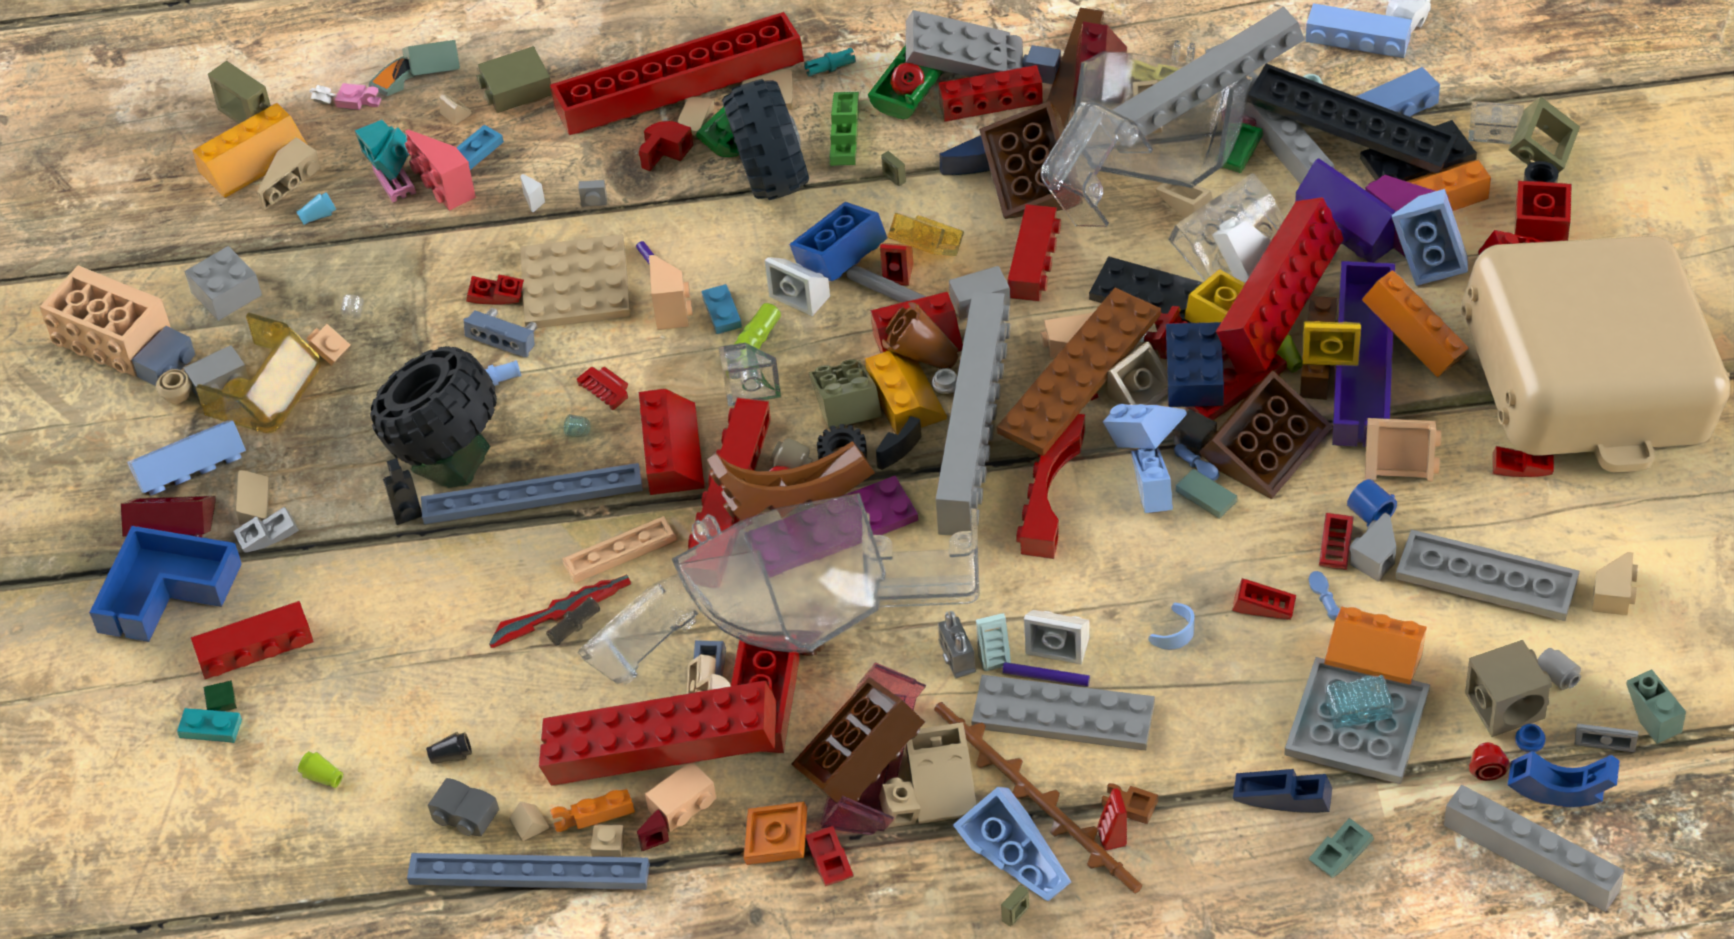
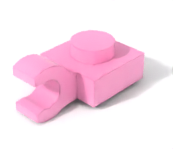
M343 83L334 101L338 108L360 110L362 105L378 107L381 98L376 97L379 91L376 87L366 88V85Z

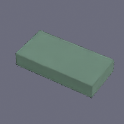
M1192 469L1176 485V492L1219 519L1237 503V495L1195 469Z

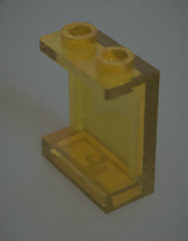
M895 213L887 238L933 255L957 256L964 231L918 215L914 219L900 213Z

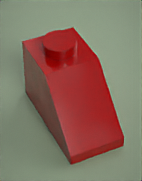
M881 244L882 277L897 284L909 286L914 264L912 245Z

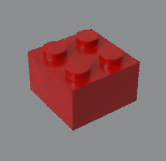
M1518 181L1514 234L1546 242L1568 241L1571 223L1572 184Z

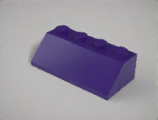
M1316 159L1296 191L1295 202L1323 197L1332 212V217L1337 227L1342 232L1344 240L1341 244L1352 250L1358 257L1363 258L1367 262L1374 263L1393 249L1395 225L1392 215L1396 211L1321 159Z

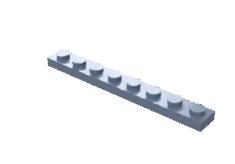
M639 463L421 496L422 518L424 524L643 491Z
M411 853L407 880L409 885L647 890L650 864L648 858Z

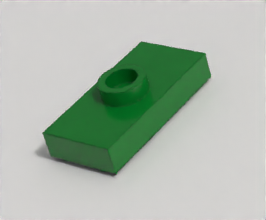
M1239 122L1217 160L1218 166L1242 173L1264 135L1263 129Z

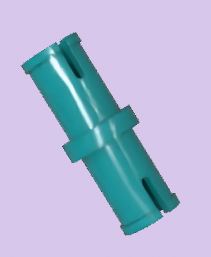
M848 48L833 54L828 52L823 57L805 61L804 68L805 70L809 69L806 74L810 77L825 71L833 72L838 67L855 63V54L851 55L854 52L853 49Z

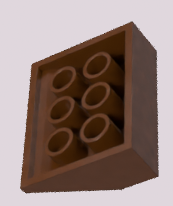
M1050 101L979 129L1005 219L1022 217L1026 204L1057 207V211L1085 201L1060 114Z
M1272 370L1254 387L1199 453L1221 473L1272 499L1331 430L1333 425Z
M868 677L791 765L843 810L847 811L849 807L854 806L860 800L861 794L865 789L879 779L882 770L899 756L901 749L906 743L918 735L925 721L901 698Z

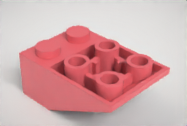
M409 129L405 131L407 138L405 147L411 156V160H409L410 167L415 174H420L425 187L433 190L438 203H443L450 211L476 198L469 163L456 147Z

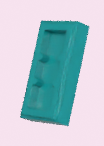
M399 128L392 130L374 161V164L389 180L397 177L409 156L405 147V142H407L406 135Z

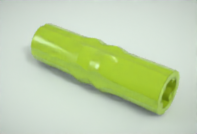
M770 303L762 304L752 320L744 327L743 332L738 335L736 342L723 359L724 365L730 371L741 373L748 364L745 343L755 347L756 351H758L766 341L768 334L781 317V312L776 306Z

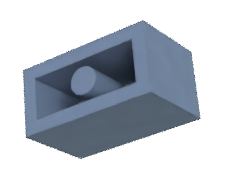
M165 326L132 359L137 377L156 386L157 380L163 373L172 369L181 370L196 354L189 336Z

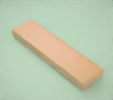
M663 516L562 558L563 564L575 584L676 541V535Z

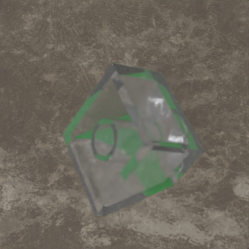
M747 343L719 347L728 406H734L737 398L761 401L781 398L776 357Z

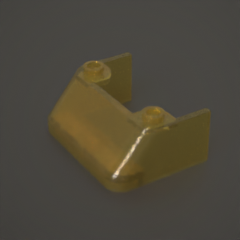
M248 312L246 319L254 344L272 349V351L251 381L243 378L232 379L222 390L198 384L196 390L205 416L221 421L232 420L238 426L262 433H272L282 426L319 371L321 363L318 354L286 323Z

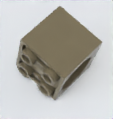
M1524 640L1469 658L1465 694L1491 737L1520 728L1525 724L1545 719L1552 682L1549 674L1540 668L1535 652L1532 649L1529 650Z

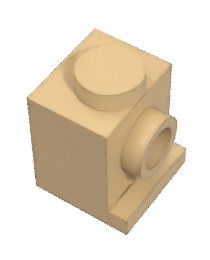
M901 778L888 780L886 784L882 785L879 794L887 827L916 824L921 807L920 803H917L912 782H903Z

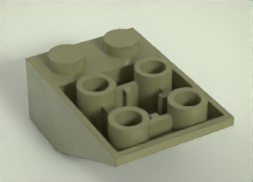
M849 359L843 361L841 365L833 367L824 365L817 367L815 371L809 372L824 421L829 429L834 425L835 427H840L839 424L848 425L882 417L876 386L861 360Z

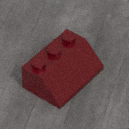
M1084 21L1082 23L1077 42L1073 96L1123 104L1127 46L1108 25Z
M216 495L134 498L121 503L122 537L128 535L132 526L203 538V534L211 531Z

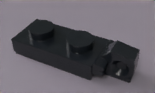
M397 458L386 461L390 476L384 477L383 482L396 525L422 517L421 507L410 471H402Z

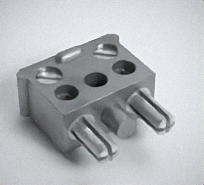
M947 611L945 613V621L938 623V640L943 650V658L946 664L950 666L956 679L976 672L974 650L959 617H955L953 611H949L950 615Z

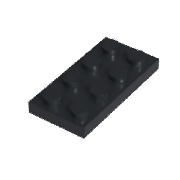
M1453 120L1436 125V127L1458 135L1456 144L1442 169L1462 162L1476 160L1477 152ZM1370 148L1360 152V160L1375 181L1384 175L1409 181L1432 173Z
M1108 256L1089 292V300L1102 303L1112 290L1117 288L1161 308V313L1168 314L1172 306H1179L1182 320L1191 323L1184 319L1188 297L1203 282Z

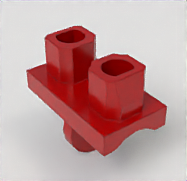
M1172 306L1168 314L1161 313V316L1155 322L1157 332L1147 331L1144 336V342H1149L1152 348L1158 351L1160 359H1167L1166 324L1188 323L1180 317L1181 309L1179 306Z

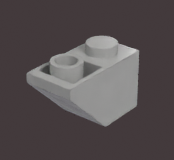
M1384 513L1378 520H1373L1368 526L1366 533L1361 538L1357 537L1350 546V565L1376 581H1379L1395 564L1396 542L1390 515Z

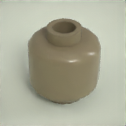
M787 438L783 442L778 441L770 461L773 462V467L786 466L791 469L812 463L813 459L809 458L810 449L806 445Z

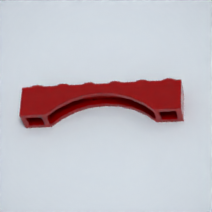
M1078 414L1044 456L1038 454L1040 461L1035 462L1033 467V478H1035L1034 483H1029L1027 499L1029 504H1024L1022 510V521H1024L1023 526H1018L1016 542L1020 543L1022 555L1050 559L1055 557L1059 541V519L1050 506L1048 491L1059 470L1070 459L1081 453L1086 433L1085 414Z

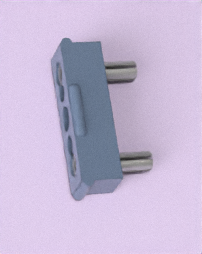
M491 308L486 314L475 310L468 318L463 319L465 336L522 357H528L529 352L535 346L534 331L537 329L535 322H530L525 328L496 318L498 311L495 308Z

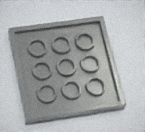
M1315 657L1285 746L1284 755L1401 784L1430 692V684L1412 680L1411 684L1408 685L1325 665V659Z

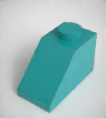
M383 119L355 130L362 153L377 171L380 169L374 164V161L390 133L394 130L393 126L389 127Z

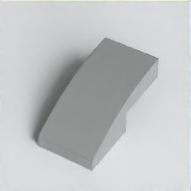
M284 506L265 520L260 521L256 516L233 532L242 550L246 553L277 543L296 533L299 529L290 512Z

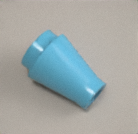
M327 192L322 195L320 193L317 194L303 208L296 212L303 225L309 222L331 216V213L336 208Z

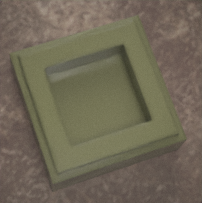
M885 152L881 155L883 174L896 185L901 186L906 182L905 164L891 152Z
M1021 884L1001 904L1002 922L1010 927L1029 908V890Z

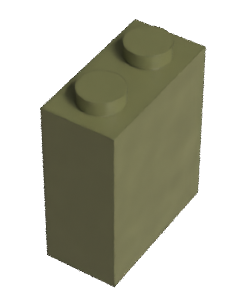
M534 46L478 64L480 74L476 75L479 87L480 89L485 88L484 94L488 105L493 104L497 113L552 95L550 76Z

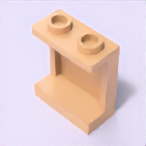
M1368 418L1365 479L1376 480L1377 475L1423 477L1427 478V481L1433 482V475L1439 474L1440 457H1435V447L1441 446V430H1436V422Z

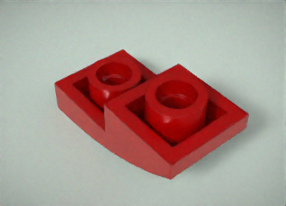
M498 274L497 281L472 276L466 302L489 305L517 303L520 300L524 279Z

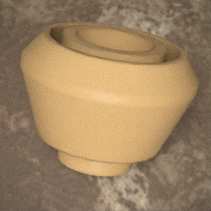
M179 369L166 371L156 382L158 394L172 404L185 401L189 397L192 388V382L187 373Z

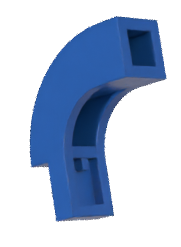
M1532 751L1511 761L1508 786L1519 794L1543 804L1563 807L1593 805L1603 801L1605 790L1617 786L1620 760L1613 755H1609L1587 766L1567 768L1554 765Z

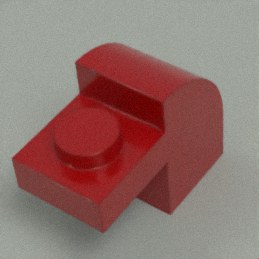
M661 121L647 127L644 130L645 142L639 148L641 167L651 171L663 155L681 161L694 146L691 127L674 121Z

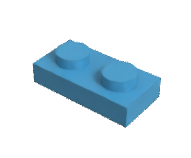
M483 125L456 148L466 158L471 170L504 141L500 133Z
M727 284L701 291L716 334L742 328L741 319Z

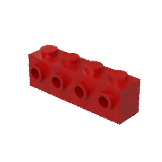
M1037 65L938 83L939 105L944 122L1043 104L1042 80Z

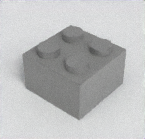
M229 246L185 271L191 293L218 321L262 296L256 273Z

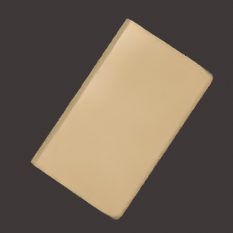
M243 470L238 471L236 514L240 524H245L256 516L260 521L267 518L269 477Z

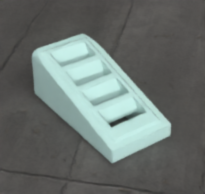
M1004 613L977 619L978 656L983 670L989 671L1001 668L1004 662L1011 663Z

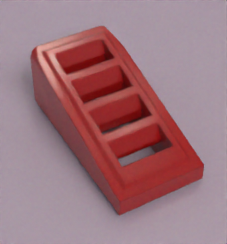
M1333 513L1325 514L1319 566L1347 570L1354 516ZM1329 528L1346 530V533L1329 531ZM1328 537L1345 539V542L1328 540ZM1327 546L1344 548V551L1329 550ZM1326 555L1343 557L1342 561L1325 559Z
M1242 578L1235 593L1232 611L1291 620L1296 595ZM1268 600H1273V604H1268ZM1280 602H1285L1284 608L1279 607Z
M1118 788L1112 789L1097 826L1104 850L1126 847L1127 811Z

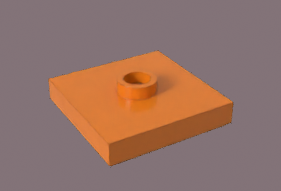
M804 801L748 809L744 861L747 865L804 858L807 805Z

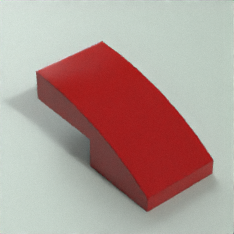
M1496 446L1493 451V474L1510 477H1540L1552 475L1554 472V454L1532 455Z
M834 826L805 835L806 844L825 887L854 877L844 848H841Z

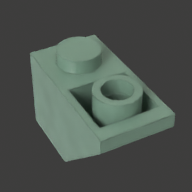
M1652 669L1627 680L1626 685L1639 722L1656 744L1682 733L1686 711Z

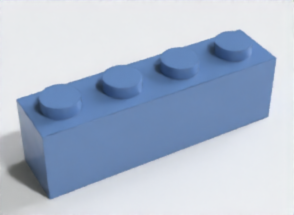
M1421 67L1356 97L1410 117L1439 102L1440 84Z

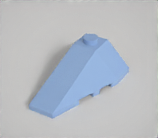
M995 788L953 824L973 851L983 855L993 862L995 866L1018 879L1020 883L1046 901H1050L1071 883L1070 878L1029 814L1009 788Z

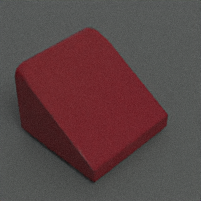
M659 809L637 830L641 852L669 841L667 826Z

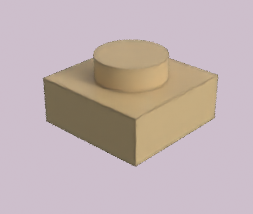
M594 825L591 842L592 856L622 857L625 832L623 825Z

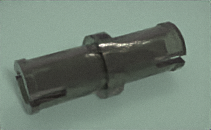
M588 597L572 612L567 611L560 622L546 631V635L554 645L559 646L563 640L574 631L579 632L586 621L600 612L599 605L593 598Z

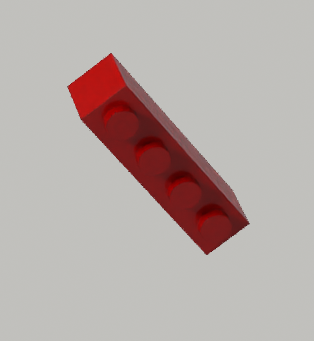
M1025 205L1007 279L1010 287V298L1040 301L1042 291L1047 290L1048 276L1046 272H1051L1052 256L1050 254L1056 251L1057 238L1055 234H1060L1061 219L1057 218V207Z
M300 601L191 637L205 679L222 675L240 667H246L252 663L275 657L278 654L301 648L314 642Z

